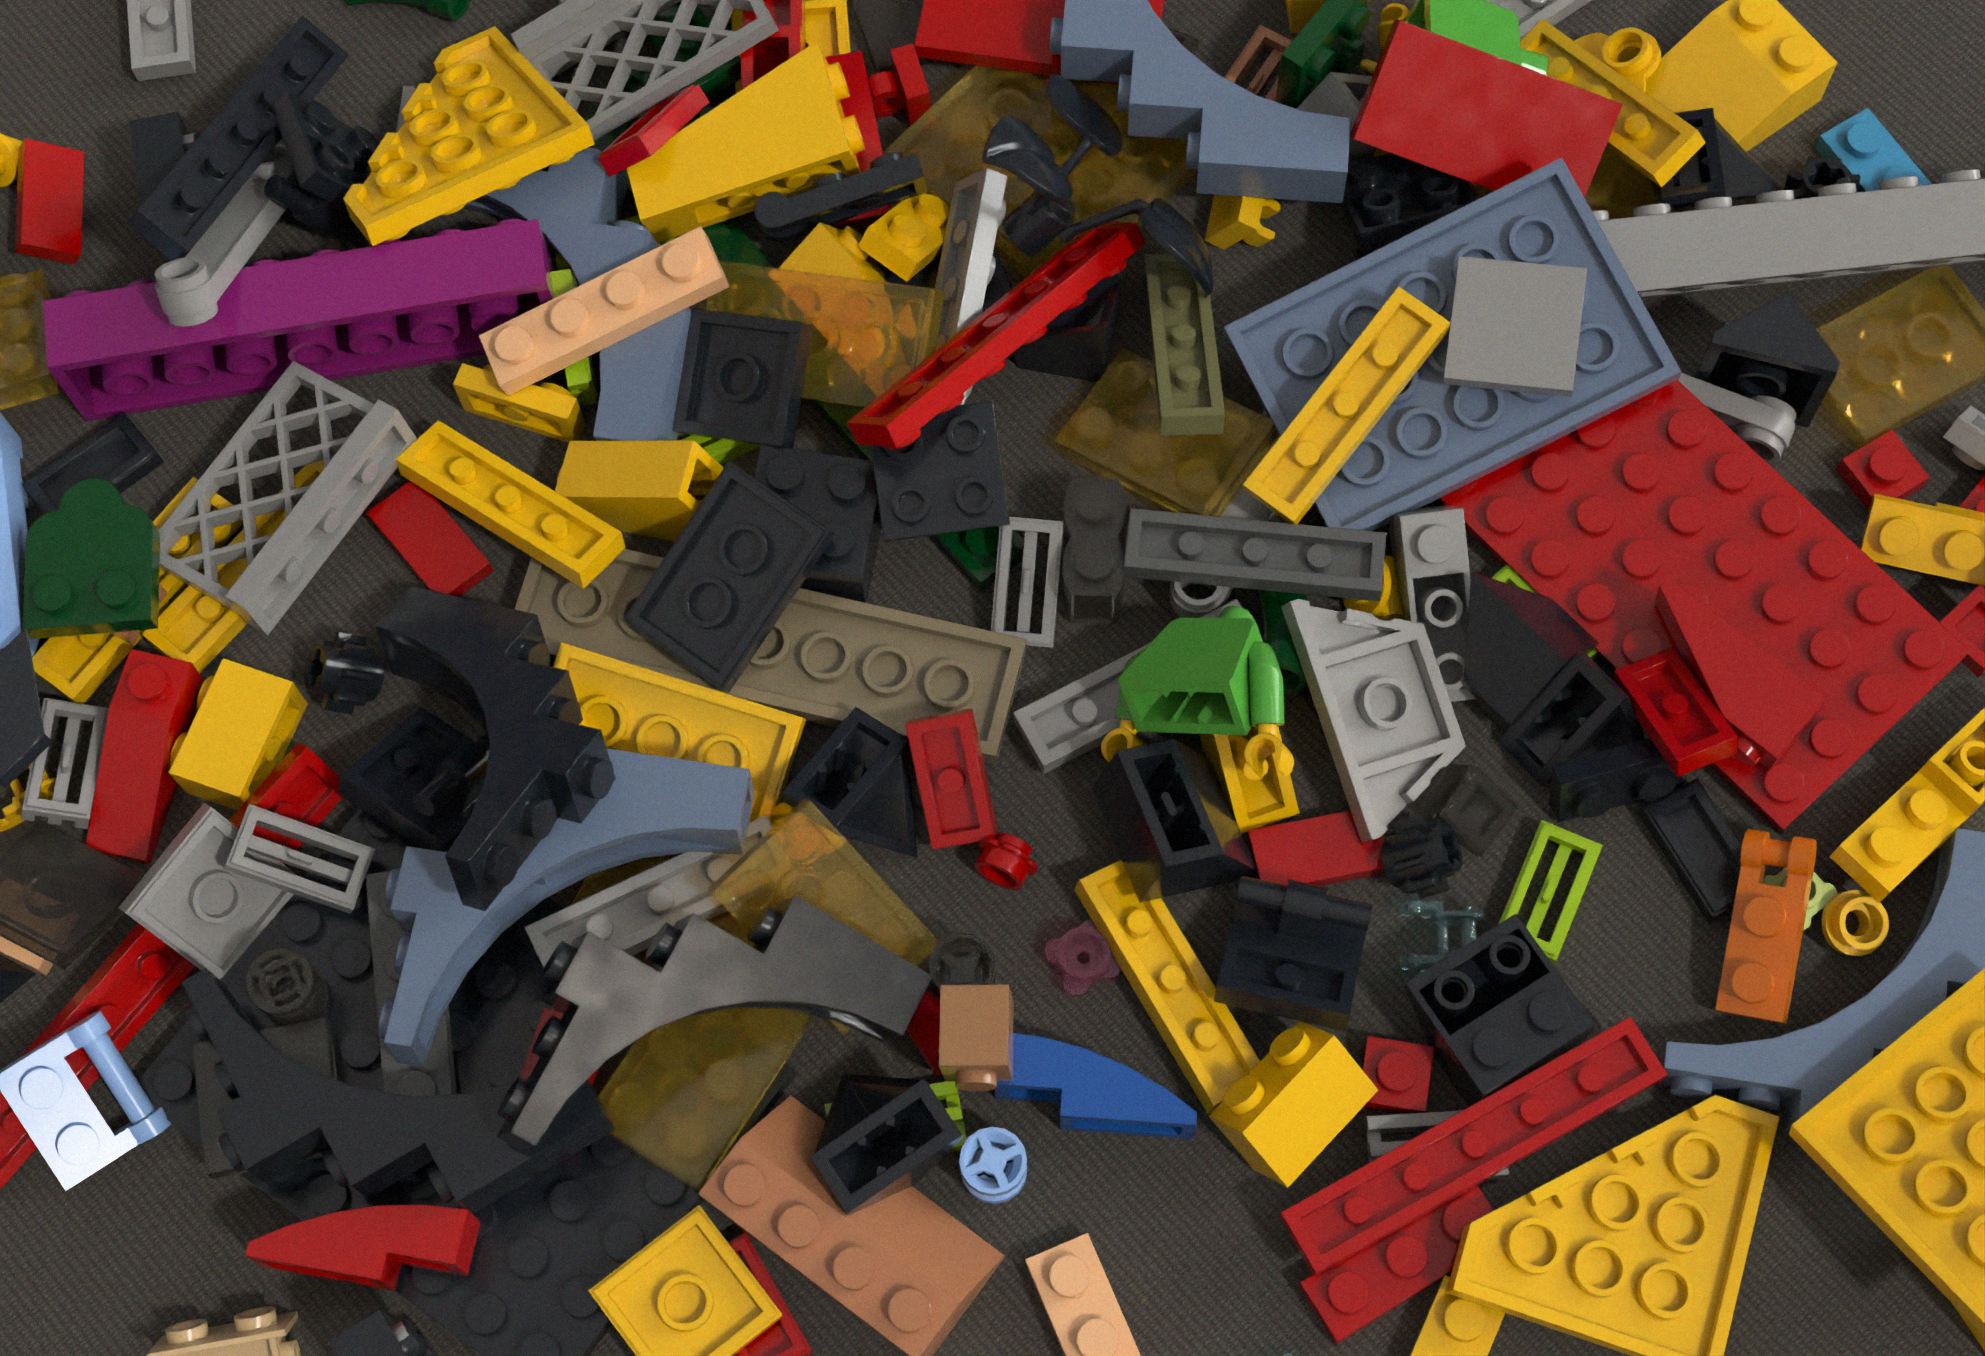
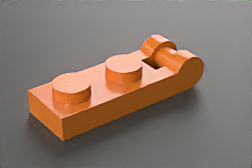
M1746 830L1741 848V868L1717 996L1716 1011L1787 1025L1816 860V839L1794 836L1792 842L1770 839V834L1767 831ZM1767 865L1787 868L1788 874L1785 887L1763 884Z

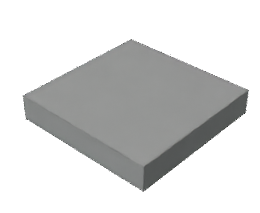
M1459 256L1444 384L1572 397L1587 268Z
M203 803L118 908L198 969L203 970L207 968L217 978L221 979L294 894L224 870L223 868L239 829L211 806ZM249 850L245 851L244 857L296 875L280 861Z

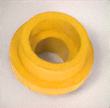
M1847 890L1836 894L1828 901L1822 913L1821 925L1826 941L1834 950L1847 956H1864L1875 951L1886 938L1889 930V918L1882 904L1878 903L1868 892ZM1850 911L1855 913L1859 921L1858 929L1853 935L1849 934L1846 929V916Z

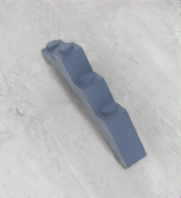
M1065 0L1064 17H1052L1050 54L1061 55V76L1066 79L1119 82L1117 111L1129 112V136L1188 139L1186 169L1198 170L1196 193L1332 203L1343 202L1348 172L1351 118L1302 111L1257 96L1220 76L1180 44L1154 12L1148 0Z
M588 147L577 152L567 162L550 165L548 170L542 168L521 178L516 185L510 188L492 191L466 203L463 207L493 214L504 220L520 219L528 221L538 219L546 244L567 261L580 285L659 247V244L646 227L630 221H619L629 183L621 171L609 176L598 160L602 151ZM689 307L599 351L601 391L593 437L597 441L677 440L679 432L672 431L691 318Z
M607 749L616 778L608 794L598 801L581 824L558 818L548 836L538 843L520 866L512 882L502 889L486 911L462 905L445 858L447 852L406 846L401 868L394 867L388 877L385 901L402 931L411 933V935L404 934L400 939L395 967L397 974L401 976L395 999H386L379 1021L380 1038L384 1039V1044L396 1062L424 1067L440 1019L467 972L503 931L545 898L588 875L637 859L685 852L743 855L755 798L750 769Z
M1957 828L1938 848L1931 894L1913 939L1887 977L1865 997L1820 1023L1771 1039L1725 1045L1666 1042L1656 1054V1057L1668 1075L1657 1084L1670 1086L1671 1094L1687 1099H1708L1711 1097V1093L1738 1097V1103L1758 1110H1776L1779 1108V1104H1785L1784 1131L1789 1132L1794 1122L1985 968V832Z

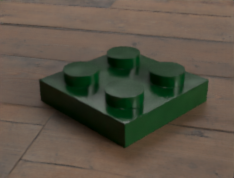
M1326 0L1281 55L1275 102L1297 109L1330 72L1349 74L1354 69L1365 49V43L1361 42V35L1371 15V10L1366 8L1368 0Z

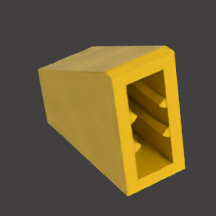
M694 440L569 441L563 465L557 476L555 492L619 531L675 542L724 467Z

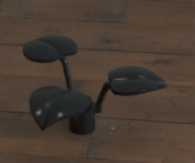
M1054 73L1045 81V92L1055 111L1070 127L1080 133L1079 145L1061 168L1054 163L1055 158L1048 144L1021 119L1011 115L1005 116L992 128L986 140L982 162L1011 172L1035 189L1002 222L1006 234L1022 252L1035 257L1058 236L1064 243L1068 244L1080 233L1127 215L1137 214L1148 233L1201 285L1205 298L1212 293V262L1202 237L1183 215L1162 199L1154 198L1149 204L1143 199H1136L1074 224L1071 223L1070 216L1076 212V208L1071 200L1073 189L1067 177L1093 144L1107 156L1113 158L1122 150L1123 140L1117 124L1108 112L1094 99L1081 92L1069 80Z

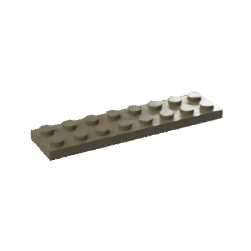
M624 549L584 589L531 557L515 610L537 614L552 663H555L562 642L803 717L809 722L838 728L851 711L857 707L907 739L908 735L905 724L910 719L972 708L983 761L997 764L1027 649V639L799 588L728 693L715 687L623 620L664 559L663 557Z

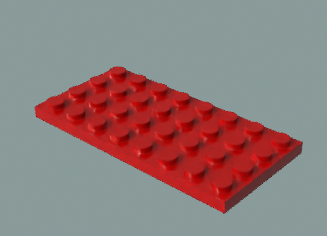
M1678 380L1436 500L1441 506L1453 505L1463 508L1465 529L1503 566H1509L1537 594L1552 598L1599 642L1595 647L1597 657L1613 672L1616 669L1672 647L1683 660L1655 603L1660 584L1669 576L1825 695L1827 700L1821 710L1771 770L1759 761L1754 767L1749 766L1734 755L1709 764L1780 834L1970 653V650Z

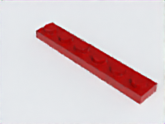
M1109 222L1078 235L846 422L856 443L883 446L893 450L914 442L921 435V427L937 414L947 412L958 406L964 399L963 393L980 379L990 377L999 372L1006 364L1005 358L1021 345L1031 343L1043 336L1047 331L1046 325L1061 312L1071 310L1083 303L1087 298L1086 292L1100 280L1122 271L1127 265L1126 259L1145 244L1137 222Z
M1629 1017L1280 1213L1279 1218L1313 1277H1316L1661 1082L1668 1074L1632 1017Z

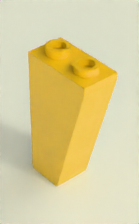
M819 44L809 46L677 132L652 156L626 168L640 221L650 231L656 242L659 243L683 235L700 226L704 228L755 211L754 208L757 200L767 192H778L789 198L812 190L811 184L823 176L842 172L846 174V177L861 173L855 153L864 151L865 145L855 116H844L840 100L850 97L839 62L829 65Z

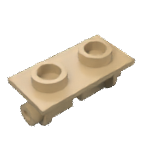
M267 1306L241 1312L234 1316V1323L208 1327L206 1319L183 1321L165 1329L166 1335L162 1336L146 1355L301 1356L297 1340H285V1336L298 1319V1312L276 1315L275 1307Z

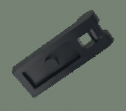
M902 152L883 155L870 162L869 170L846 177V174L842 172L823 176L811 184L812 190L789 198L778 192H767L757 200L754 208L755 216L766 237L775 242H786L809 234L819 222L832 226L929 192L917 153L904 157Z

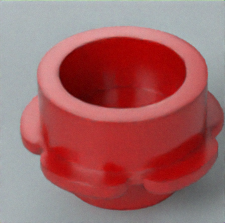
M998 833L995 839L984 838L978 844L980 855L975 863V869L982 877L997 886L1009 890H1020L1027 876H1034L1037 872V864L1029 858L1032 848L1025 841L1014 835Z

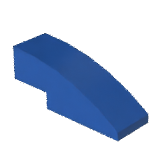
M1013 1033V1081H997V1088L995 1089L996 1099L1061 1103L1060 1130L1194 1139L1197 1111L1165 1087L1122 1063L1088 1049L1045 1037Z

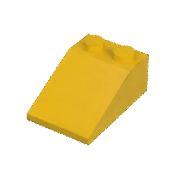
M1728 0L1709 13L1661 58L1655 72L1646 79L1645 92L1673 113L1713 108L1714 118L1748 152L1820 102L1838 62L1777 0Z

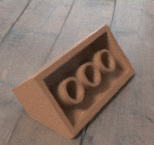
M790 1095L739 1139L698 1194L715 1210L906 1356H933L1003 1261L1005 1255L913 1186L848 1215L810 1158L815 1152L826 1121Z

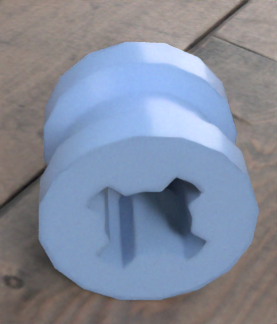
M998 1127L979 1129L969 1136L962 1146L959 1159L963 1185L971 1196L984 1203L999 1204L1007 1202L1019 1194L1026 1182L1028 1169L1024 1145L1015 1134ZM985 1172L988 1175L994 1176V1178L988 1177L985 1174L978 1176V1174Z

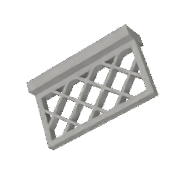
M566 0L513 32L511 36L519 52L562 97H565L564 99L575 111H577L581 100L600 103L595 116L586 121L589 125L593 141H596L778 32L779 29L763 0ZM681 2L673 23L653 20L656 15ZM697 4L717 6L709 28L689 25ZM733 9L755 12L756 20L737 31L725 30ZM630 32L622 53L603 51L606 45ZM647 34L666 37L658 58L638 56ZM683 39L702 42L696 56L686 62L674 61ZM580 62L571 84L552 81L553 77ZM596 65L615 67L606 89L588 87ZM631 70L651 72L646 86L634 93L622 92Z
M292 361L158 530L160 535L159 568L240 614L250 626L268 636L398 466L395 459L417 440L416 436L398 409L379 399L373 404ZM301 385L315 391L317 407L287 415L286 404ZM328 399H330V400L333 401L334 403H330V404H329V403H328ZM352 414H358L363 417L350 436L333 440L331 420ZM319 424L321 444L291 452L289 431ZM277 435L279 455L249 463L248 452L257 440ZM323 460L324 469L312 485L296 489L293 468ZM281 472L283 492L253 500L251 479ZM239 483L241 504L211 511L210 500L219 488ZM285 509L286 518L273 534L258 538L255 516ZM243 520L245 541L215 549L213 528ZM201 532L202 553L181 559H175L168 555L181 536ZM247 557L248 567L229 590L220 585L217 565ZM204 569L205 575L199 573L198 570Z

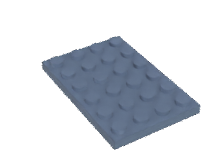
M1562 157L1224 326L1225 335L1280 438L1398 286L1444 317L1451 324L1459 256L1587 268L1572 397L1444 384L1449 330L1314 502V506L1325 527L1374 531L1392 522L1395 514L1414 511L1680 378L1681 370Z

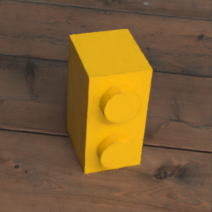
M223 658L215 676H209L201 686L197 698L198 712L188 733L183 732L173 745L170 755L171 768L169 774L186 793L238 811L282 761L308 705L307 701L292 681Z
M1298 1021L1292 1028L1285 1030L1275 1038L1270 1046L1269 1053L1247 1076L1238 1079L1228 1088L1224 1095V1100L1209 1117L1253 1170L1288 1188L1375 1095L1378 1089L1334 1034Z

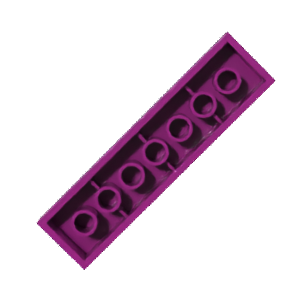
M507 219L498 222L492 227L468 231L446 229L437 232L432 237L407 241H383L375 246L347 251L326 249L317 251L310 257L281 262L277 260L256 261L249 267L242 268L217 301L219 308L217 314L212 319L194 326L182 327L170 324L167 315L163 313L155 290L156 281L138 280L124 288L99 292L78 290L68 293L63 298L43 301L47 367L85 421L116 417L123 411L128 415L269 391L292 361L331 381L486 355L479 335L554 299L550 272L555 271L539 220Z

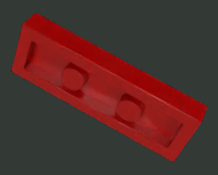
M1477 1185L1316 1277H1313V1275L1301 1281L1298 1287L1336 1346L1441 1280L1445 1275L1447 1276L1452 1273L1464 1226L1494 1210Z

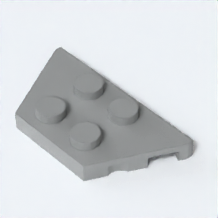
M1302 599L1290 601L1281 608L1362 843L1377 839L1388 830L1386 826L1407 804L1414 802L1430 785L1431 778L1440 769L1447 767L1466 747L1425 626L1422 623L1397 618L1384 621L1376 618L1372 613L1352 609L1339 612L1310 606V601Z

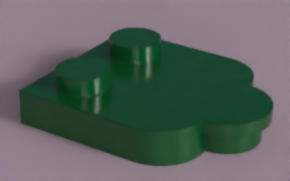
M90 478L75 483L63 495L59 510L45 513L31 525L26 537L22 630L27 627L30 639L158 629L160 535L149 516L136 506L125 505L122 495L110 482L103 479Z

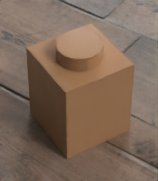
M1009 984L941 985L939 1067L944 1080L956 1081L955 1087L957 1089L974 1092L990 1091L997 1088V1081H1013L1014 1001Z

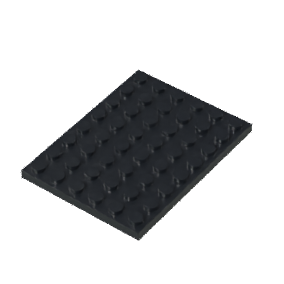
M362 808L356 811L338 834L340 837L375 849L366 874L391 871L394 867L401 868L406 846L421 848ZM326 850L319 857L321 860L353 870L356 862ZM307 872L303 877L345 892L347 887L345 884L311 872ZM366 876L354 909L350 914L294 894L220 980L227 985L252 1025L279 1051L313 1072L361 1089L384 1092ZM549 897L542 900L499 935L467 972L449 1003L457 1094L472 1093L514 1082L520 1076L544 1008L560 1012L540 1001L550 982L541 977L543 966L525 930L526 926L564 909ZM713 1012L683 1017L651 1030L607 1059L598 1068L592 1085L616 1130L473 1213L481 1223L468 1276L401 1264L395 1291L482 1356H589L612 1326V1323L588 1290L690 1211L702 1204L704 1199L698 1194L739 1139L766 1117L796 1076L794 1069ZM187 1019L138 1082L155 1109L162 1106L169 1122L234 1169L225 1157L217 1138L226 1131L216 1110L234 1101L221 1086L213 1069V1064L220 1061L221 1058L212 1040L210 1039L203 1043ZM330 1145L266 1183L245 1169L238 1172L302 1221L333 1212L381 1205H432L464 1209L455 1199L445 1204L437 1193L426 1171V1167L435 1163L434 1160L370 1198L362 1195L351 1187L350 1184L341 1188L336 1183L321 1155V1152L328 1149Z

